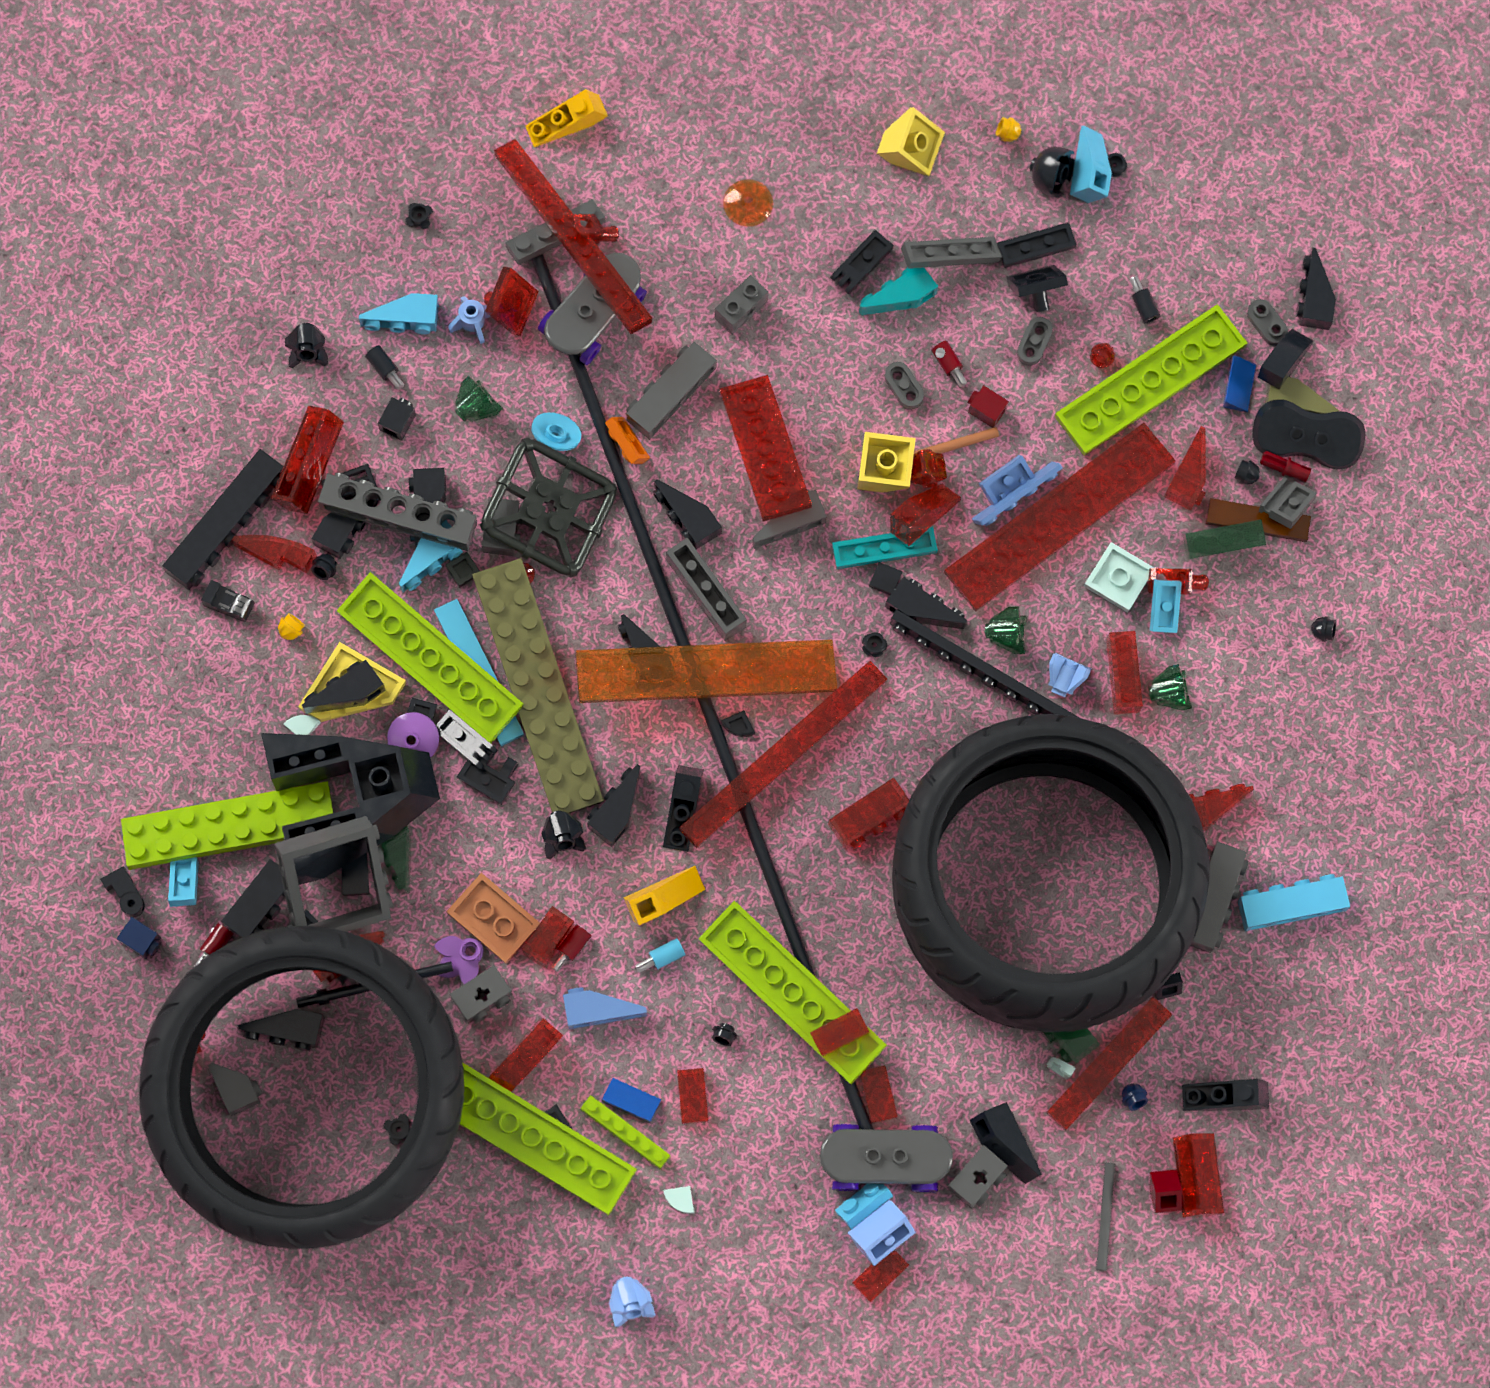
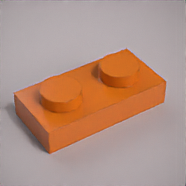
M611 417L605 422L609 429L610 437L619 444L626 461L631 464H643L650 459L624 417Z

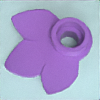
M448 936L439 940L434 945L436 950L444 956L440 964L451 961L454 970L453 972L438 976L452 978L459 975L463 984H466L478 975V962L482 959L484 950L482 944L477 939L467 938L461 940L456 936ZM473 947L475 954L467 956L465 953L467 948Z

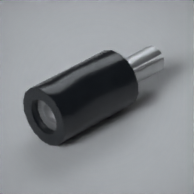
M1138 276L1132 277L1130 282L1135 291L1132 299L1143 324L1160 318V313L1149 289H1143Z
M377 345L370 349L365 357L384 381L389 379L397 390L403 388L404 383L396 374L398 372L397 366L382 347Z

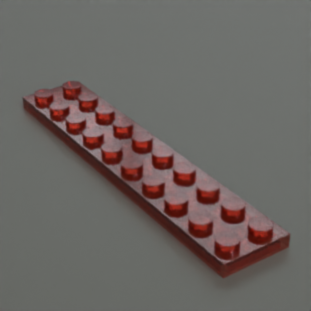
M1142 423L946 568L944 573L976 612L1173 466L1176 460L1148 426Z

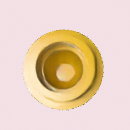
M1002 117L996 129V136L1000 137L1001 141L1004 142L1016 140L1021 134L1020 124L1012 117L1008 119Z
M288 613L285 618L282 617L278 625L279 634L283 639L294 640L301 636L303 633L301 630L305 625L297 617Z

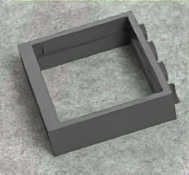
M366 816L274 843L292 926L325 927L349 932L391 919L389 908L393 907L390 894L386 893L385 886L389 883L385 870L381 868L384 857L381 848L377 847L376 840L380 839L377 826H372ZM365 837L378 904L307 925L293 859Z

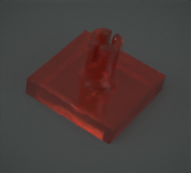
M503 267L493 292L488 291L484 296V303L487 305L485 312L511 334L521 336L539 291L511 267Z

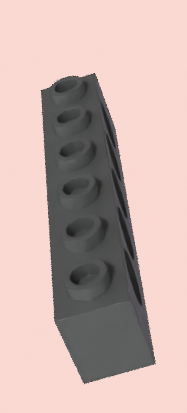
M327 473L318 500L321 510L465 551L469 550L477 525L476 515H473V512L468 509L448 508L447 504L440 501L430 503L423 501L424 499L421 496L409 494V496L399 494L398 490L391 487L381 489L374 487L373 483L366 480H360L359 482L350 480V477L342 473H335V475ZM347 492H354L356 494L352 500L343 499V495ZM371 499H379L381 501L377 507H369L367 505ZM396 506L405 507V511L401 514H394L392 512ZM420 513H428L430 515L426 521H419L416 518ZM445 520L455 522L454 526L448 529L443 528L441 524Z

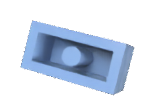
M890 1199L848 1232L856 1247L873 1265H876L916 1233L907 1217Z

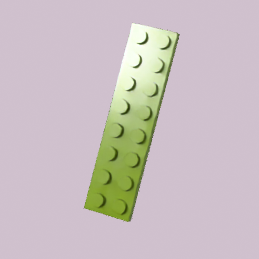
M1217 304L1056 412L1054 417L1085 456L1245 348L1248 343Z
M371 572L338 608L337 612L489 743H492L522 708L523 703Z
M326 781L277 792L271 791L122 818L121 825L128 870L284 841L282 826L334 813L329 783Z
M735 900L698 938L850 1084L888 1046Z
M463 1063L464 1103L460 1125L609 1216L637 1169Z

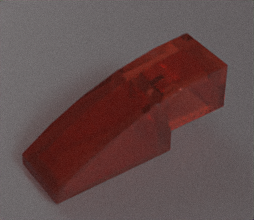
M238 535L232 539L236 548L277 570H280L283 563L286 562L307 574L313 560L317 557L314 549L285 538L269 535Z

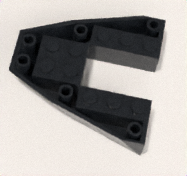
M261 733L270 777L276 792L351 773L359 807L282 826L284 840L366 816L372 826H377L380 839L376 840L378 846L395 836L440 799L429 752L343 736ZM365 837L294 858L298 884L302 885L324 879L367 853Z

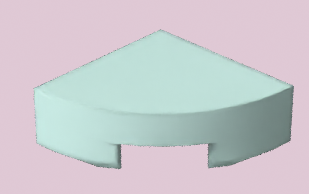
M298 715L288 719L283 725L293 734L310 735L321 722L309 715Z
M1051 1057L1046 1064L1049 1069L1066 1080L1071 1077L1076 1069L1055 1057Z
M690 1186L663 1190L666 1200L673 1208L687 1214L694 1213Z

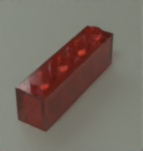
M309 405L307 407L271 499L287 510L308 514L344 424V421L329 409Z

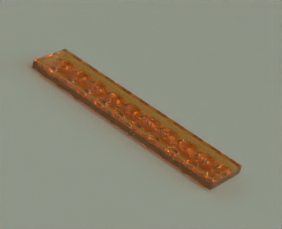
M833 639L576 650L575 652L579 703L837 691Z

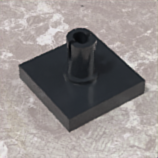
M1055 265L1006 276L1008 287L1019 297L1032 294L1036 312H1044L1050 309L1047 290L1068 285L1067 276Z

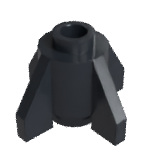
M302 323L296 326L285 338V347L291 349L289 367L292 369L301 361L309 362L314 359L315 362L323 366L328 365V355L323 347L325 336L317 326L311 323Z
M561 810L554 811L545 820L541 834L545 842L544 850L547 859H552L559 853L558 851H567L571 848L582 852L586 850L585 842L581 837L583 833L582 824L567 812Z

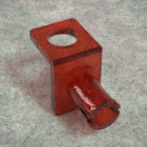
M572 214L570 217L580 234L579 240L588 255L594 254L600 242H616L619 238L618 228L616 226L602 227L595 214ZM580 221H586V226H582Z
M1149 569L1148 592L1150 594H1153L1154 579L1158 574H1163L1166 580L1181 581L1182 595H1191L1192 590L1205 591L1209 586L1208 576L1206 574H1193L1192 569Z

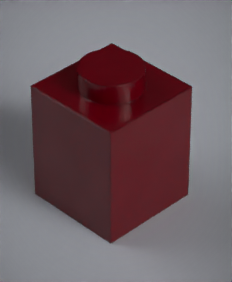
M983 385L979 392L975 390L967 402L970 404L968 413L994 428L1007 410L1009 401Z
M1176 1169L1150 1172V1195L1155 1213L1182 1211V1188Z

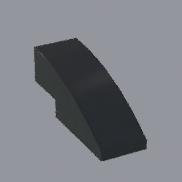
M1291 329L1264 361L1257 378L1280 389L1286 379L1292 375L1314 340Z

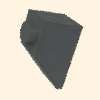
M215 1063L208 1064L227 1111L231 1116L261 1103L258 1096L263 1095L257 1080L252 1082L248 1075Z

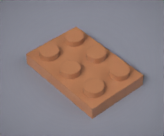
M483 873L479 874L446 911L451 918L505 964L511 960L541 926L539 921Z

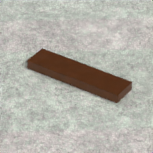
M1213 498L1209 500L1206 525L1307 542L1311 516L1302 515L1290 529L1269 518V514L1266 512L1260 513V507Z

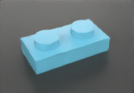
M1154 579L1150 631L1177 633L1181 581Z
M197 857L170 862L168 894L170 907L196 905L199 865Z
M866 1184L851 1198L844 1201L835 1211L853 1229L893 1197V1195L884 1184Z

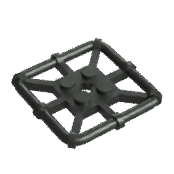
M526 437L521 439L502 476H499L496 481L497 487L483 513L482 523L480 524L481 530L485 531L491 538L520 552L525 559L531 558L559 574L569 576L570 578L575 577L584 566L596 539L600 538L603 532L601 528L615 501L616 491H618L617 486L605 476L577 462V458L573 456L568 457L540 441ZM533 450L564 466L557 483L541 474ZM524 454L533 476V481L528 491L511 482ZM572 470L603 488L578 495L565 488L564 484ZM506 491L523 499L517 513L492 520ZM606 495L592 525L574 516L581 502ZM543 503H552L555 512L546 513ZM519 521L534 530L528 543L525 544L496 529V527ZM569 525L587 534L574 562L564 539ZM540 533L556 541L563 564L534 549Z

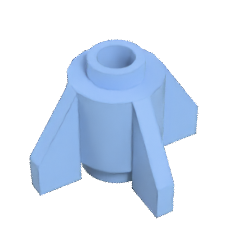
M463 296L460 298L462 304L459 307V314L449 324L448 329L450 333L462 328L469 332H475L480 344L485 343L481 328L485 324V319L496 315L497 311L495 307L482 305L476 300H468Z
M1053 653L1049 662L1050 682L1048 685L1053 687L1051 690L1053 693L1066 697L1067 693L1072 695L1074 690L1088 678L1092 668L1079 664L1058 653Z
M622 1277L617 1280L616 1284L612 1287L613 1290L609 1301L615 1327H620L627 1319H634L641 1315L642 1317L651 1318L655 1316L650 1292L637 1279Z

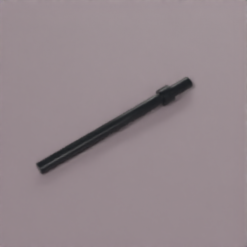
M450 961L416 969L415 971L424 979L453 972L454 970ZM360 983L332 990L324 988L316 990L315 994L298 997L296 1002L298 1008L318 1003L321 1006L330 1004L331 1000L371 990Z

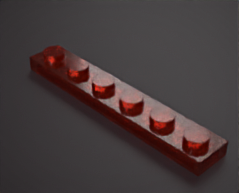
M1152 997L1052 1105L1046 1114L1066 1131L1173 1014Z

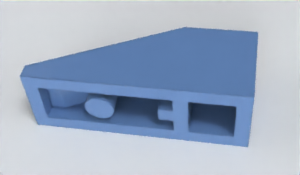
M582 987L569 989L568 994H563L569 1029L647 1016V1010L644 1006L594 991H584Z

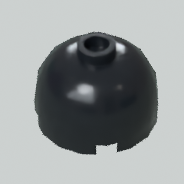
M1053 146L1044 149L1037 158L1034 157L1032 159L1030 172H1032L1034 185L1040 192L1056 198L1063 196L1065 192L1060 191L1066 179L1070 182L1073 177L1075 159L1071 158V154H1075L1074 151Z

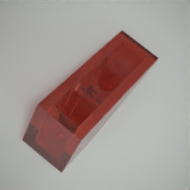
M1203 426L1198 430L1164 495L1165 498L1190 511L1194 504L1200 506L1206 492L1202 491L1206 483V428Z
M944 484L937 485L910 497L890 514V532L910 546L960 502L961 497Z

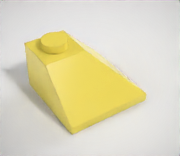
M912 107L884 131L877 154L892 165L930 176L945 132Z

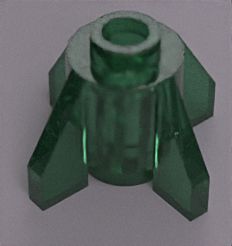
M467 376L461 382L455 402L457 407L455 412L463 421L469 420L473 422L496 416L503 409L487 392L480 380L475 382L470 376Z
M1019 606L1004 609L990 618L989 623H986V638L990 640L991 644H996L1013 654H1025L1026 649L1023 639L1027 615L1020 616Z
M1179 664L1168 666L1152 680V686L1148 687L1151 701H1156L1158 706L1162 705L1178 710L1192 709L1186 684V672L1180 669Z

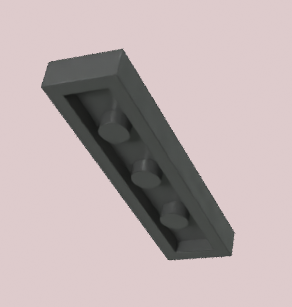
M591 199L506 241V248L519 266L604 224L605 216L594 200Z
M995 237L904 242L901 246L908 268L999 263L1002 258Z

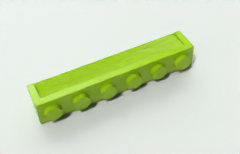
M591 1095L580 1108L582 1112L661 1170L670 1158L669 1153Z

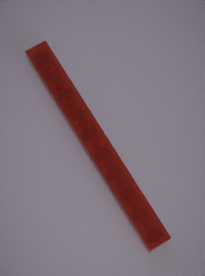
M514 139L495 149L494 155L628 332L633 334L651 324L652 316L518 141Z
M871 661L867 662L680 826L679 830L697 849L887 681V678Z

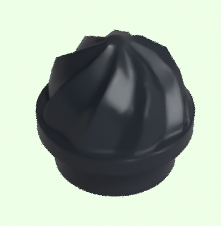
M1242 459L1234 478L1240 480V484H1253L1260 478L1259 467L1252 460L1247 462Z
M322 554L313 560L311 571L318 579L328 580L336 574L337 562L331 555Z
M1328 616L1317 618L1311 625L1313 636L1322 642L1333 640L1336 633V620H1331Z

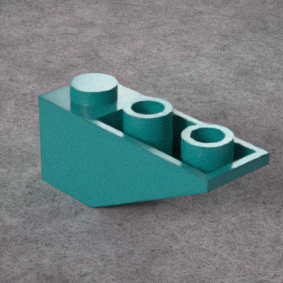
M907 267L901 273V277L895 281L891 279L884 283L880 288L881 290L876 294L870 293L860 301L859 314L868 315L918 308L937 294L939 286L925 268Z

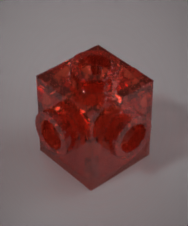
M931 449L920 450L914 454L910 483L922 485L923 488H932L938 485L937 482L947 479L946 463L943 454L932 452Z

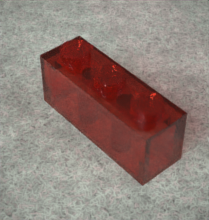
M1135 631L1109 632L1106 643L1114 715L1140 713L1143 702Z
M893 777L829 819L828 825L845 850L850 847L854 850L866 842L865 837L869 834L874 833L876 836L888 827L886 823L895 818L896 821L901 820L909 798Z
M1191 1133L1173 1137L1176 1170L1182 1188V1217H1209L1224 1214L1214 1133Z

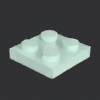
M1111 542L1087 579L1084 587L1128 613L1155 568Z

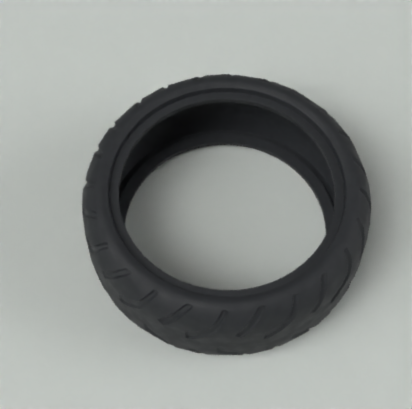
M1036 714L1034 716H1023L995 723L991 727L982 728L967 736L962 742L957 743L939 758L922 777L909 799L895 842L892 869L893 900L900 927L912 953L934 983L958 1003L992 1022L1011 1028L1039 1032H1070L1091 1028L1126 1014L1150 998L1172 975L1188 951L1204 913L1210 880L1208 848L1201 820L1191 797L1172 770L1145 745L1120 730L1109 727L1106 724L1062 714ZM1051 776L1088 785L1118 803L1133 818L1145 835L1157 866L1159 878L1158 909L1154 924L1131 949L1109 963L1093 969L1066 974H1048L1022 969L1002 961L979 946L964 931L951 912L942 891L937 866V850L942 835L957 813L979 794L1007 781L1025 777Z
M286 926L263 930L233 941L204 958L173 989L158 1012L146 1039L140 1068L139 1099L142 1125L150 1150L171 1187L185 1203L218 1228L246 1241L277 1248L316 1249L342 1244L375 1231L404 1212L425 1192L444 1165L459 1128L464 1103L463 1062L458 1039L447 1012L430 986L411 966L379 944L350 932L325 927ZM300 970H319L347 976L364 985L380 997L398 1018L409 1038L418 1074V1099L415 1115L406 1140L395 1158L384 1171L362 1189L342 1199L318 1204H293L270 1199L251 1191L227 1174L208 1151L201 1138L195 1122L191 1100V1076L195 1056L204 1033L220 1010L232 998L249 986L274 975Z

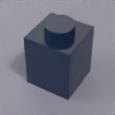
M133 917L129 919L116 938L119 943L144 959H147L149 955L154 956L161 945L159 934Z

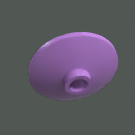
M417 712L405 713L392 722L388 730V745L429 752L431 758L439 745V732L435 723L426 715ZM409 735L416 738L415 744L408 742L407 737Z

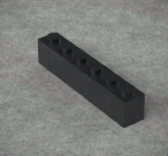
M259 449L162 565L165 573L188 590L192 586L197 587L204 579L205 575L203 573L209 566L214 567L221 558V551L225 547H231L236 541V533L241 527L246 528L254 518L252 514L258 507L261 509L267 504L271 491L274 488L279 489L286 480L284 466Z

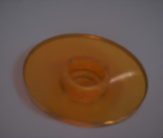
M746 179L740 180L728 188L724 195L723 206L726 215L734 223L750 227L761 224L769 217L773 209V198L771 192L764 184L756 180ZM751 197L753 201L751 203H746L744 201V198Z

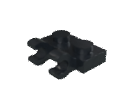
M487 749L485 753L491 759L488 762L482 757L478 759L484 767L480 770L467 759L457 775V779L502 805L515 785V782L509 778L513 775L519 764L508 757L498 772L488 766V763L495 754Z

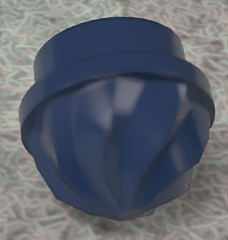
M1131 1083L1126 1085L1122 1090L1123 1105L1128 1106L1130 1111H1135L1148 1103L1146 1089L1139 1084Z

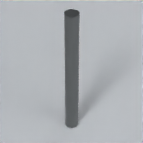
M1105 1163L1096 1264V1270L1107 1271L1115 1163Z

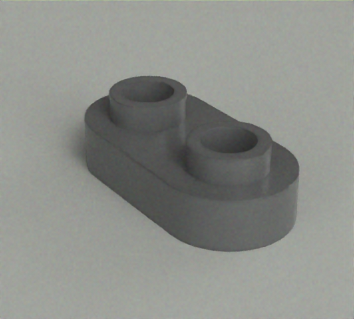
M1257 299L1249 305L1247 310L1249 321L1265 342L1270 345H1277L1288 333L1287 325L1268 301ZM1262 308L1265 313L1259 314L1256 309ZM1277 328L1279 329L1280 333L1275 334L1272 332L1271 329Z
M1035 317L1029 322L1017 349V357L1022 364L1033 366L1041 360L1053 331L1052 324L1048 319ZM1040 328L1044 331V334L1037 335L1035 330ZM1025 351H1033L1034 356H1026Z
M902 362L889 364L885 371V381L896 399L906 409L918 408L923 402L924 391L913 373ZM899 373L902 378L895 380L893 374ZM913 394L915 399L910 401L906 398V395Z

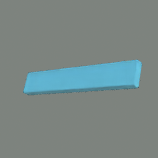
M458 599L434 609L447 638L497 680ZM516 716L497 736L500 746L524 736Z

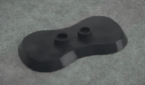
M1282 399L1272 400L1262 405L1256 414L1252 429L1253 443L1261 453L1268 451L1280 457L1304 456L1331 469H1346L1353 466L1363 452L1366 438L1365 427L1362 421L1351 413L1343 411L1324 414L1312 413L1302 409L1293 402Z

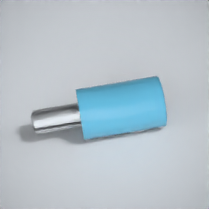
M676 938L650 951V958L636 964L635 967L639 973L654 965L658 970L685 956V952Z

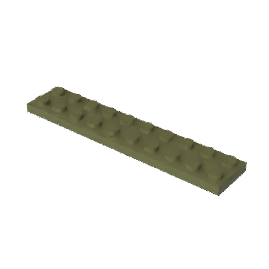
M520 558L472 574L511 692L523 703L518 713L551 811L561 810L572 813L604 802L522 559Z

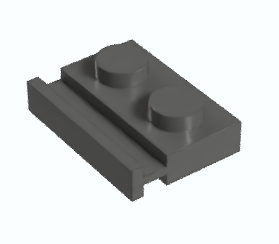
M1284 476L1260 505L1259 512H1266L1269 514V518L1291 529L1314 502L1317 493L1296 481L1294 483L1288 481V477Z

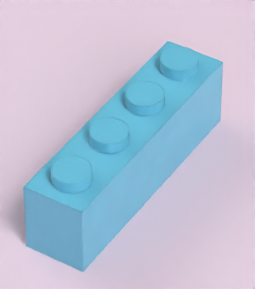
M1334 874L1319 877L1320 881L1310 883L1309 879L1294 882V886L1284 888V884L1269 887V891L1259 893L1258 889L1243 892V896L1237 902L1244 931L1347 911L1350 908V903L1343 876L1335 878Z

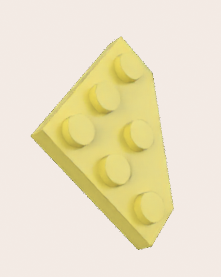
M339 642L298 708L304 712L302 704L305 703L304 699L315 691L319 693L325 689L328 681L336 676L342 677L347 673V669L358 661L361 663L366 660L384 683L386 691L363 706L310 713L308 715L323 722L392 705L405 686L406 680Z

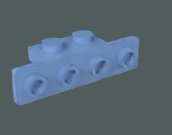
M1022 455L1016 456L979 483L991 505L972 518L974 524L990 525L1002 511H1009L1014 508L1020 498L1023 496L1028 497L1038 490L1037 486L1041 483L1049 482L1058 476L1057 472L1063 467L1060 463L1050 462L1033 474Z

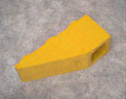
M585 89L528 123L525 127L533 146L537 147L589 128L608 117V114L600 96Z
M692 866L624 897V901L633 922L641 925L667 913L701 893L705 888L696 866Z

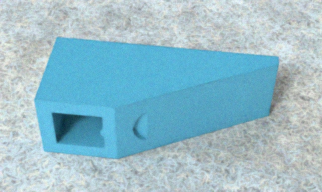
M1083 125L1080 130L1070 195L1091 203L1108 197L1112 172L1103 135Z
M411 293L360 314V326L369 331L390 328V331L396 333L405 332L406 329L415 330L418 334H429L430 331L437 330L438 295Z
M447 520L441 524L446 529L452 527ZM421 538L399 582L400 590L403 593L407 589L409 591L416 589L421 584L423 577L427 574L430 576L436 574L442 568V563L448 559L450 561L456 559L463 551Z

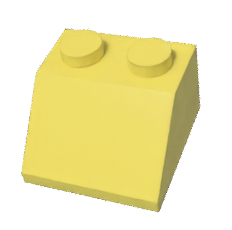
M865 432L857 489L883 493L910 488L916 438Z

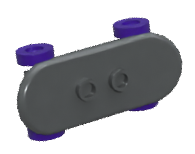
M616 252L601 258L599 256L595 257L586 268L582 280L555 311L550 310L541 320L538 331L545 335L548 344L555 350L569 355L582 353L580 361L585 365H589L601 349V344L596 341L597 338L625 305L626 308L633 312L644 300L647 291L640 286V268L632 257L624 253Z
M836 1124L833 1125V1133L825 1138L820 1149V1162L825 1173L830 1178L836 1180L832 1181L833 1191H858L859 1183L911 1184L912 1192H938L937 1181L948 1174L953 1161V1152L948 1140L938 1133V1126L932 1125L912 1126L911 1130L859 1129V1125Z

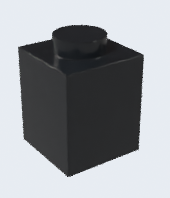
M391 397L378 422L379 430L403 441L416 416L413 404L403 398L397 400Z

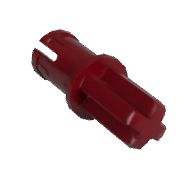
M1265 451L1260 459L1261 465L1281 472V476L1287 475L1303 483L1307 482L1312 469L1292 461L1290 457L1285 459L1268 451Z

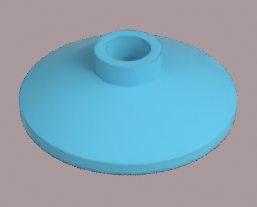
M551 412L543 413L535 417L532 422L531 430L536 440L554 450H572L580 443L581 431L574 421L564 415Z

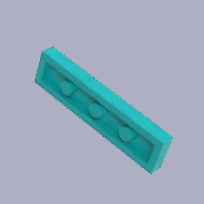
M933 526L832 542L836 570L936 554L938 552Z

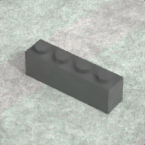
M695 341L689 347L685 345L677 354L678 359L672 365L670 363L667 364L660 373L661 377L656 382H650L644 389V395L639 401L635 399L626 409L627 421L649 440L717 368V360Z
M688 538L666 551V561L724 641H727L746 628L747 619Z
M1218 841L1214 845L1209 859L1210 880L1207 901L1197 933L1190 946L1209 953L1214 950V947H1220L1224 933L1220 932L1222 924L1228 923L1232 913V909L1228 908L1231 899L1236 900L1241 885L1236 884L1239 875L1244 876L1249 861L1245 860L1246 851Z

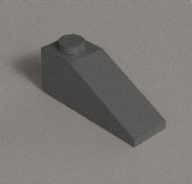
M804 489L797 492L795 497H792L753 537V548L756 549L826 524L827 516L816 489L812 491Z

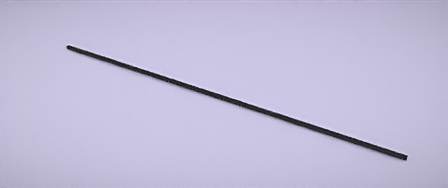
M541 254L533 258L532 261L549 307L555 311L561 304V300L544 255ZM581 353L568 354L794 957L816 977L614 440L608 433L609 429L605 424L606 419L585 364L580 361ZM838 1073L859 1129H873L856 1081L850 1084Z

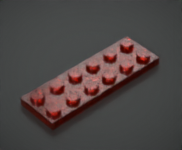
M768 375L719 388L762 521H768L812 508V503Z

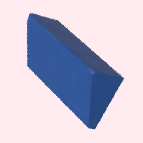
M1233 356L1223 408L1248 412L1256 364L1241 357Z
M612 1078L602 1098L603 1103L649 1124L661 1099L615 1078Z

